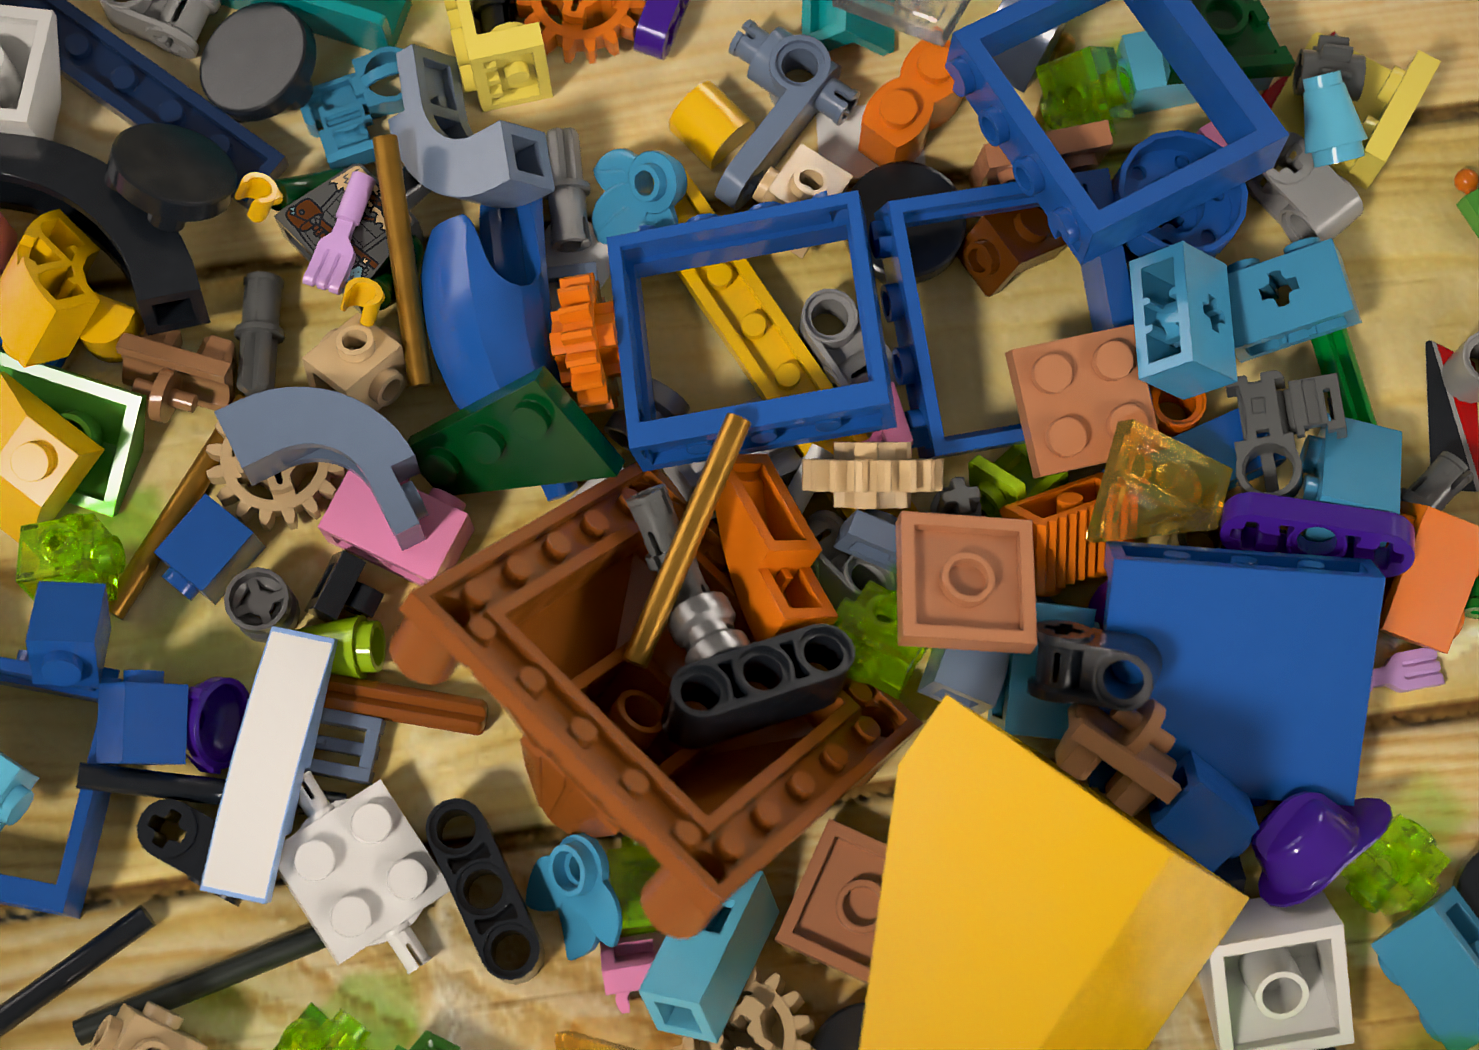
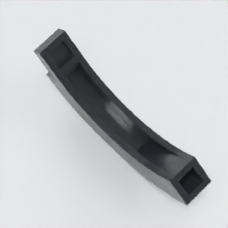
M0 132L1 209L21 211L37 216L60 209L121 269L135 292L136 301L148 336L210 323L194 263L178 231L166 232L157 229L148 221L147 212L131 204L120 193L111 190L104 181L107 168L106 163L75 148L47 139Z

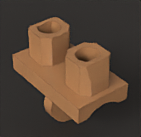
M145 327L138 336L124 333L116 345L117 353L121 354L123 358L122 383L132 386V391L146 395V399L149 400L148 415L154 421L166 423L170 420L176 408L191 413L196 410L197 406L217 411L231 404L235 398L233 376L237 364V356L233 341L210 335L209 337H204L197 353L181 349L183 342L181 330L179 329L149 336Z
M1148 699L1137 710L1117 711L1111 709L1110 714H1107L1097 706L1072 703L1067 709L1069 728L1055 750L1056 764L1059 768L1075 779L1083 781L1086 780L1102 760L1117 769V772L1105 785L1106 796L1115 806L1131 817L1138 814L1156 797L1169 804L1181 790L1180 784L1173 780V774L1177 766L1176 760L1166 754L1172 748L1175 737L1161 728L1166 716V708L1154 699Z

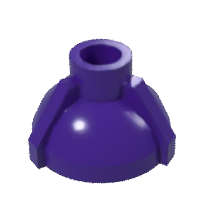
M212 677L188 688L186 756L200 772L220 774L221 769L230 767L250 696L246 687L234 678Z

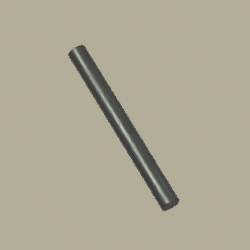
M308 926L73 1021L74 1033L80 1045H86L93 1041L99 1026L108 1015L117 1016L123 1003L143 1011L147 1001H151L168 1010H173L322 950L326 946L313 926Z

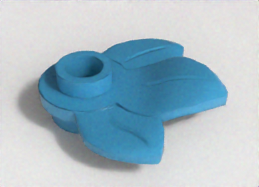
M626 148L614 149L600 158L593 169L597 182L605 190L596 201L592 212V227L598 242L607 244L606 237L640 231L639 226L651 225L659 228L678 224L674 206L683 198L687 189L686 171L679 160L660 150L646 151L637 155Z
M583 833L566 837L560 845L552 850L550 855L543 856L537 860L533 866L526 892L527 907L543 912L558 910L566 956L571 961L592 952L600 941L609 947L617 946L622 931L623 918L619 899L608 881V857L594 837Z

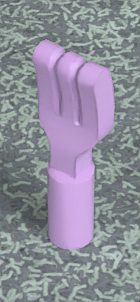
M359 171L352 172L335 216L337 220L331 233L319 240L303 276V284L312 287L316 285L318 289H328L331 293L341 294L356 259L351 238L355 227L359 226L376 183V180L370 175Z
M1419 648L1395 653L1387 658L1382 667L1373 669L1370 692L1373 688L1383 686L1395 692L1403 693L1446 684L1443 674L1439 672L1441 665L1436 660L1438 657L1437 651Z

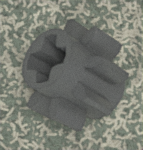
M1319 35L1317 46H1313L1312 50L1301 48L1298 53L1293 76L1294 95L1303 96V92H1305L1303 79L1340 70L1343 83L1345 82L1351 100L1357 102L1364 86L1366 73L1365 56L1353 54V47L1349 46L1350 38Z

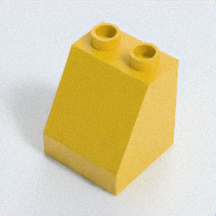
M946 694L898 764L859 1050H1146L1250 898L1140 821L1115 806L1111 801L1084 782L1075 779L1059 768L1051 759Z

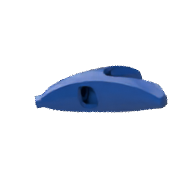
M543 197L515 208H495L480 205V239L472 221L464 214L439 223L430 233L422 260L420 276L422 306L427 334L435 361L459 410L542 366H545L561 384L559 369L555 357L552 356L549 333L552 330L545 249ZM576 481L541 485L548 502L563 498L578 488Z

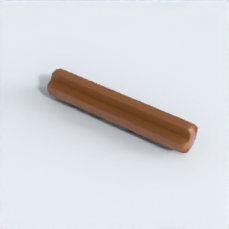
M330 674L323 707L382 718L387 721L476 736L483 734L489 710L487 702L479 698Z

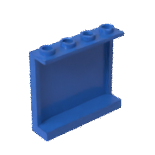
M1106 541L1104 568L1108 575L1103 630L1138 634L1147 637L1157 646L1162 656V670L1149 699L1156 700L1166 708V716L1161 728L1175 737L1172 748L1166 754L1176 760L1177 764L1192 750L1249 795L1252 806H1263L1267 803V800L1284 801L1291 795L1305 791L1324 794L1337 805L1354 806L1386 581L1385 576L1371 559ZM1126 660L1111 663L1115 676L1121 681L1139 683L1144 680L1140 668L1134 663ZM1098 707L1107 714H1110L1111 709ZM1102 760L1087 777L1089 787H1097L1099 791L1106 794L1105 785L1117 772V769Z

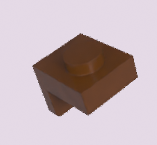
M1040 207L982 216L964 237L957 258L987 297L998 294L1014 275L1054 259L1067 244L1061 236L1056 239L1053 237L1048 226L1046 213Z

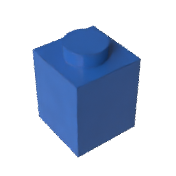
M205 493L157 547L154 553L169 567L161 577L190 601L200 592L216 605L225 595L226 588L234 576L246 570L266 547L253 531Z
M38 582L26 635V646L33 684L60 687L99 686L101 684L111 632L106 584Z
M124 670L123 682L99 684L96 764L185 765L188 684L164 683V671Z
M1190 750L1176 764L1177 766L1173 774V780L1180 784L1181 790L1169 804L1156 797L1148 804V809L1154 829L1198 863L1214 872L1228 858H1236L1248 848L1253 834L1259 829L1249 795Z

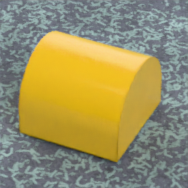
M705 81L691 90L677 105L669 120V130L712 170L755 131V123L712 81Z
M95 293L100 302L79 339L97 359L108 363L123 362L121 354L117 353L116 345L124 333L138 336L145 327L142 317L134 307Z

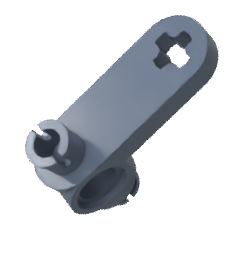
M751 19L742 25V29L746 31L745 35L739 30L735 34L729 46V53L750 65L747 78L769 92L775 106L730 162L716 187L715 197L735 211L740 210L752 198L758 184L771 166L775 168L818 111L840 126L847 118L844 112L851 114L860 98L858 90L852 89L838 80L842 67L831 60L827 48L819 40L808 35H793L781 26L769 34L757 26L756 22ZM795 69H802L808 71L814 77L809 81L799 83L791 81L785 74Z

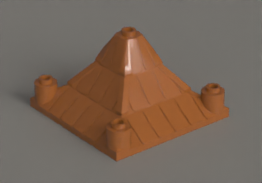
M636 461L620 470L617 477H608L411 590L399 608L406 617L391 638L389 651L393 662L407 678L423 684L437 685L446 682L453 675L459 664L469 668L472 671L473 677L500 703L523 735L520 742L525 767L538 805L543 809L548 819L569 834L583 833L590 837L613 836L620 832L645 847L661 866L641 891L640 902L644 914L658 931L676 939H690L701 932L734 893L815 823L817 819L832 808L850 790L867 784L888 759L923 725V722L854 657L853 665L839 697L833 704L824 709L705 748L687 749L679 747L670 741L662 729V711L672 678L679 668L685 666V657L688 652L685 648H681L674 643L666 622L647 669L635 666L622 659L658 575L656 570L651 571L645 560V556L649 552L637 522H635L631 510L627 506L626 500L645 489L665 484L679 522L689 501L685 500L674 483L660 469L643 472ZM711 519L695 557L710 592H720L728 598L735 612V622L733 624L735 630L745 633L750 644L755 643L756 641L745 620L731 581L718 525ZM809 663L818 670L828 671L827 668L820 664ZM747 682L755 689L768 690L767 687L760 683ZM685 702L692 709L699 711L708 710L698 702Z

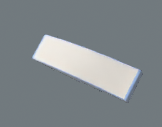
M277 626L271 627L233 751L202 877L201 891L261 904L271 902L285 836L292 832L304 771L306 768L311 767L338 639Z

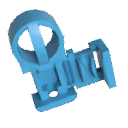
M393 46L380 47L367 55L352 59L355 73L313 86V95L309 102L300 108L309 133L313 137H320L331 169L339 167L346 169L352 164L360 163L365 165L375 161L373 141L370 138L367 126L374 124L373 119L404 111L402 92L395 96L386 97L376 94L370 90L369 86L388 76L399 74L396 53L403 50L402 48Z

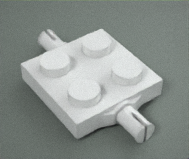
M312 772L304 773L302 783L313 799L308 796L301 785L298 803L308 818L297 833L284 840L278 868L280 877L337 965H340L365 947L388 941L409 975L418 969L419 965L406 945L420 966L432 959L410 925L415 922L424 908L450 892L444 876L381 779L352 798L334 801L330 804L312 776Z

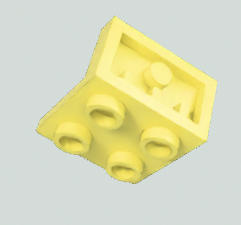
M444 0L465 93L477 91L482 112L553 97L539 22L526 25L520 22H507L494 27L488 33L477 35L470 0Z
M1314 33L1305 49L1312 50L1313 46H1317L1319 35L1323 34ZM1418 50L1406 70L1396 65L1390 70L1365 57L1366 73L1363 90L1357 102L1352 101L1368 139L1362 140L1365 156L1329 165L1338 175L1365 190L1368 189L1388 160L1441 61ZM1293 69L1291 76H1289L1271 110L1287 131L1297 133L1304 138V98L1293 93Z

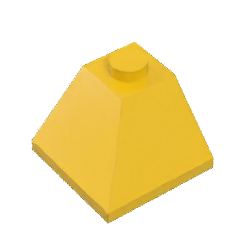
M5 371L0 372V529L24 548L31 550L105 449Z

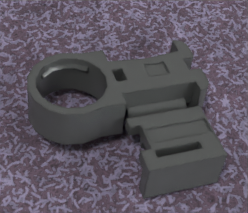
M1277 370L1261 372V380L1255 382H1248L1246 375L1237 376L1238 382L1225 386L1228 398L1237 397L1244 441L1234 442L1237 457L1236 476L1241 492H1258L1294 498L1303 484L1302 462L1296 450L1294 434H1297V439L1306 437L1305 431H1310L1309 429L1322 427L1324 429L1328 427L1329 433L1337 432L1338 439L1347 438V427L1337 373L1288 381L1289 388L1283 391L1278 389L1285 388L1284 377ZM1328 391L1330 392V398H1327L1331 421H1328L1323 393ZM1263 432L1270 433L1269 435L1264 437L1257 436L1259 433ZM1273 453L1285 456L1293 465V475L1289 484L1279 490ZM1257 456L1261 457L1266 492L1256 490L1248 482L1245 475L1249 463Z

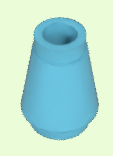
M1341 71L1303 79L1305 90L1303 92L1305 154H1312L1314 168L1365 156L1362 140H1366L1368 137L1345 82L1343 83Z

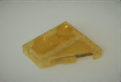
M1135 419L1120 421L1117 423L1085 539L1096 543L1217 529L1233 469Z

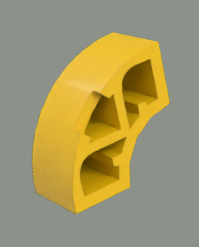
M60 209L46 212L30 223L0 277V337L3 340L2 347L11 358L17 360L24 368L68 357L100 302V299L87 284L85 276L101 249Z

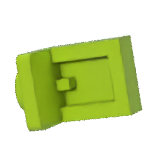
M1026 444L1010 447L994 463L981 455L975 456L968 463L970 487H979L981 492L982 514L986 517L1002 518L999 509L1003 506L1068 483V471L1033 479Z

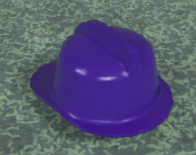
M1307 791L1289 796L1263 818L1259 824V829L1253 834L1251 840L1255 857L1262 868L1258 882L1260 897L1270 906L1286 908L1303 903L1320 893L1339 875L1344 867L1372 846L1388 830L1393 819L1390 805L1381 799L1366 797L1355 799L1354 806L1337 805L1324 794Z

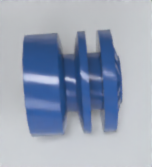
M1182 130L1153 134L1133 147L1112 178L1111 184L1114 200L1116 202L1223 147L1204 135ZM1245 182L1161 225L1162 228L1156 227L1124 243L1123 248L1130 285L1129 261L1181 241L1215 258L1234 237L1246 217L1248 190Z

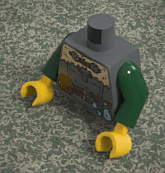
M360 163L352 164L346 169L339 167L273 180L264 173L251 172L246 174L242 178L234 197L236 200L243 198L254 199L247 212L249 219L253 222H262L267 218L271 208L279 211L274 217L285 239L309 263L319 240L331 233L337 220L335 216L352 172H363L376 180L359 226L355 227L351 238L356 259L341 292L343 297L340 305V310L346 311L347 308L353 306L361 314L360 323L366 327L373 326L377 320L379 310H384L396 303L378 179ZM404 165L402 170L419 275L424 256L422 244L425 238L419 221L410 210L425 198L431 190L419 183Z

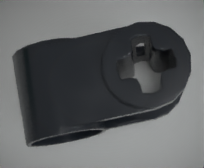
M1064 620L1037 622L1038 650L1035 675L1027 680V693L1037 699L1053 703H1078L1117 711H1132L1141 707L1150 698L1162 670V656L1152 641L1138 634L1090 628L1080 623ZM1123 660L1134 663L1140 668L1144 680L1139 683L1121 681L1115 676L1111 663Z
M162 799L150 804L140 815L137 824V837L142 848L150 855L188 875L187 879L201 886L215 820L174 799ZM166 820L172 823L179 821L180 828L186 831L185 837L180 843L173 840L167 842L168 837L160 832ZM215 894L238 907L243 900Z

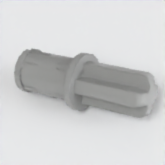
M553 128L548 130L546 141L555 191L543 197L549 202L552 249H557L559 252L582 251L591 246L586 209V197L591 193L590 183L583 180L579 134L573 128Z

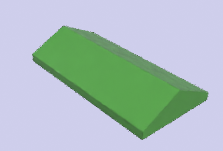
M0 349V372L5 371L105 449L67 503L111 517L116 516L144 450L146 395L46 363L24 368L17 360L11 358L4 350Z

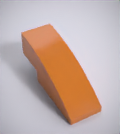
M738 454L715 511L721 544L731 581L755 641L759 642L814 624L834 625L839 616L811 569L812 564L822 551L820 544L768 454Z

